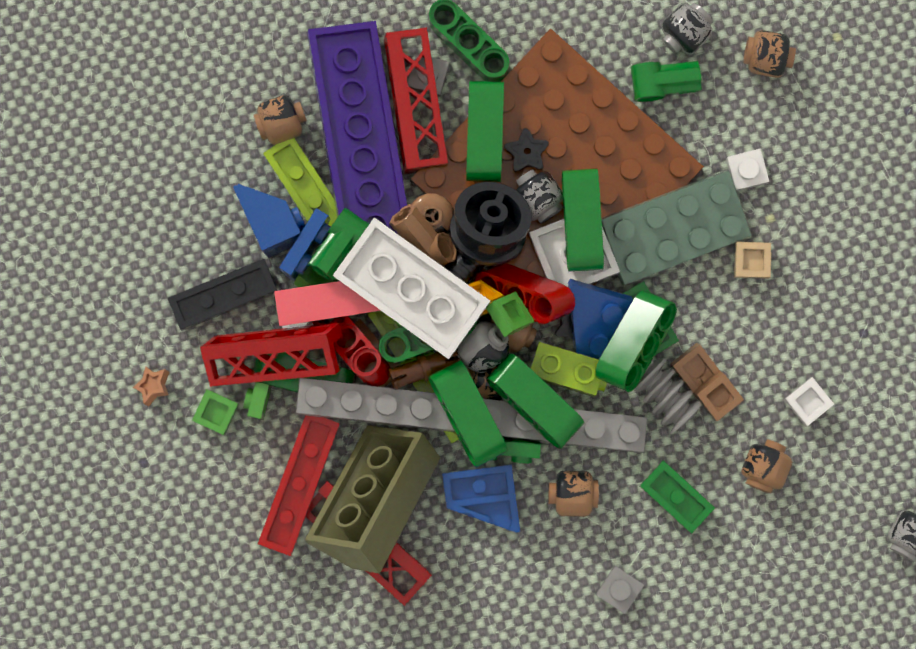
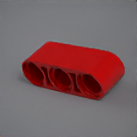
M505 263L478 273L474 282L482 280L504 296L517 292L534 321L541 324H547L570 314L575 307V297L569 287L511 264Z
M349 316L334 318L330 323L340 322L343 335L333 344L335 351L366 385L379 387L385 384L389 379L387 369L390 368L386 359L382 357L380 352ZM325 320L312 321L313 325L324 324ZM356 337L352 346L344 348L349 339ZM377 361L372 371L365 372L368 364Z

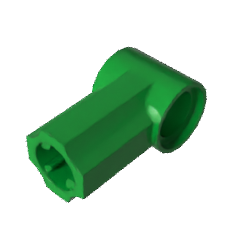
M698 61L661 65V62H645L631 66L635 102L656 101L664 99L667 95L695 93L702 90L701 71Z
M345 207L327 232L329 235L314 253L308 265L317 274L333 282L335 279L333 274L366 230L369 223Z

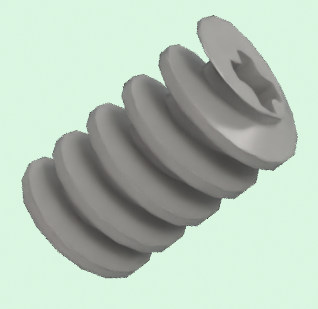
M652 359L634 391L639 393L647 390L648 393L643 400L644 404L656 401L657 404L652 413L653 415L665 413L661 425L665 426L673 423L674 427L670 432L671 435L697 414L701 402L696 401L689 404L688 401L693 392L691 390L679 392L684 381L682 379L674 382L670 381L675 370L673 368L665 371L661 370L666 359Z

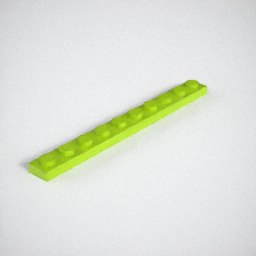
M295 138L276 144L263 153L306 221L308 222L317 208L329 215L331 220L328 225L332 226L337 219L334 198ZM384 312L367 313L382 337L386 333L395 330L392 318ZM394 338L388 343V347L395 357H399L404 353L405 343L403 339ZM434 352L428 353L425 356L434 354ZM416 358L413 359V360H410V361H408V362L401 363L400 365H403V364L409 363V362H411V361H414V360H416ZM423 379L413 383L417 391L434 393L429 381L425 382ZM444 431L452 444L459 440L455 432Z

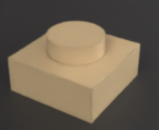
M736 242L734 278H771V243Z

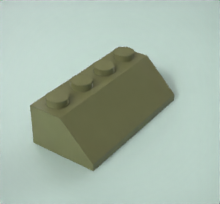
M367 425L307 534L305 541L352 569L380 574L441 458L425 435L420 432Z

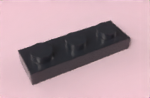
M262 259L168 297V301L178 326L183 331L272 295L274 291L278 290L266 260Z

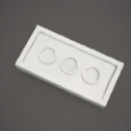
M373 218L333 274L336 279L448 359L451 358L491 302L376 218Z

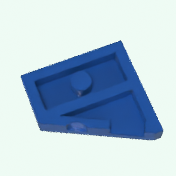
M317 208L315 209L279 267L285 276L295 281L299 274L303 275L317 244L322 245L329 235L327 233L331 227L328 225L331 220L329 215Z
M569 279L568 287L575 297V307L571 312L575 352L599 360L633 299L625 294Z
M512 464L442 473L447 509L513 532H520Z

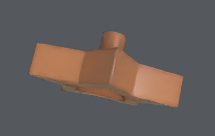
M145 366L142 380L132 387L142 392L143 403L149 407L159 396L169 395L165 383L170 372L166 369L154 372Z

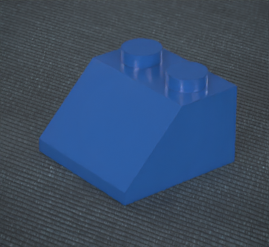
M241 184L233 186L263 253L270 258L292 248L306 225L298 208L291 209L285 200Z

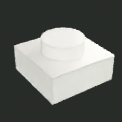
M761 148L726 158L728 170L736 191L769 183Z
M813 377L784 399L805 427L834 405Z

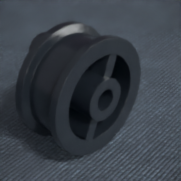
M481 182L471 185L459 195L456 201L454 215L449 228L451 241L459 253L475 263L490 266L503 265L515 259L522 251L526 241V234L531 225V210L525 198L507 185L496 182Z

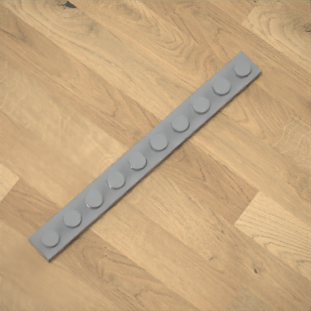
M306 378L299 379L296 405L297 415L455 432L435 393L403 389L394 390V388ZM483 399L503 438L550 443L506 401ZM574 409L582 417L585 424L565 445L634 453L644 452L647 417Z

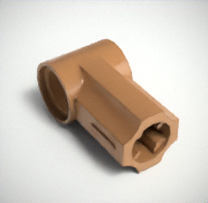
M412 204L406 205L392 216L389 224L397 234L438 264L444 266L456 259L457 250L450 236L444 232L437 233L416 206Z

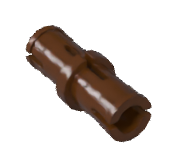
M457 350L453 353L451 357L459 355ZM439 352L428 356L422 354L417 356L414 361L387 370L389 377H392V379L399 377L391 380L394 390H398L401 387L423 379L425 382L429 381L428 376L459 361L460 358L454 357L446 360L448 358Z

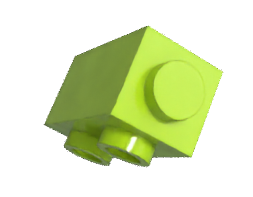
M538 343L531 369L544 382L592 397L597 395L598 390L604 392L607 385L606 382L596 377L598 359L546 343Z

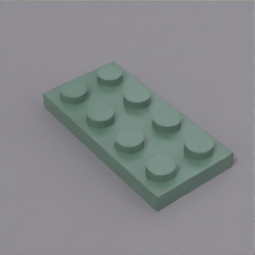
M729 171L720 172L601 218L603 230L620 270L618 277L622 285L637 281L751 236Z

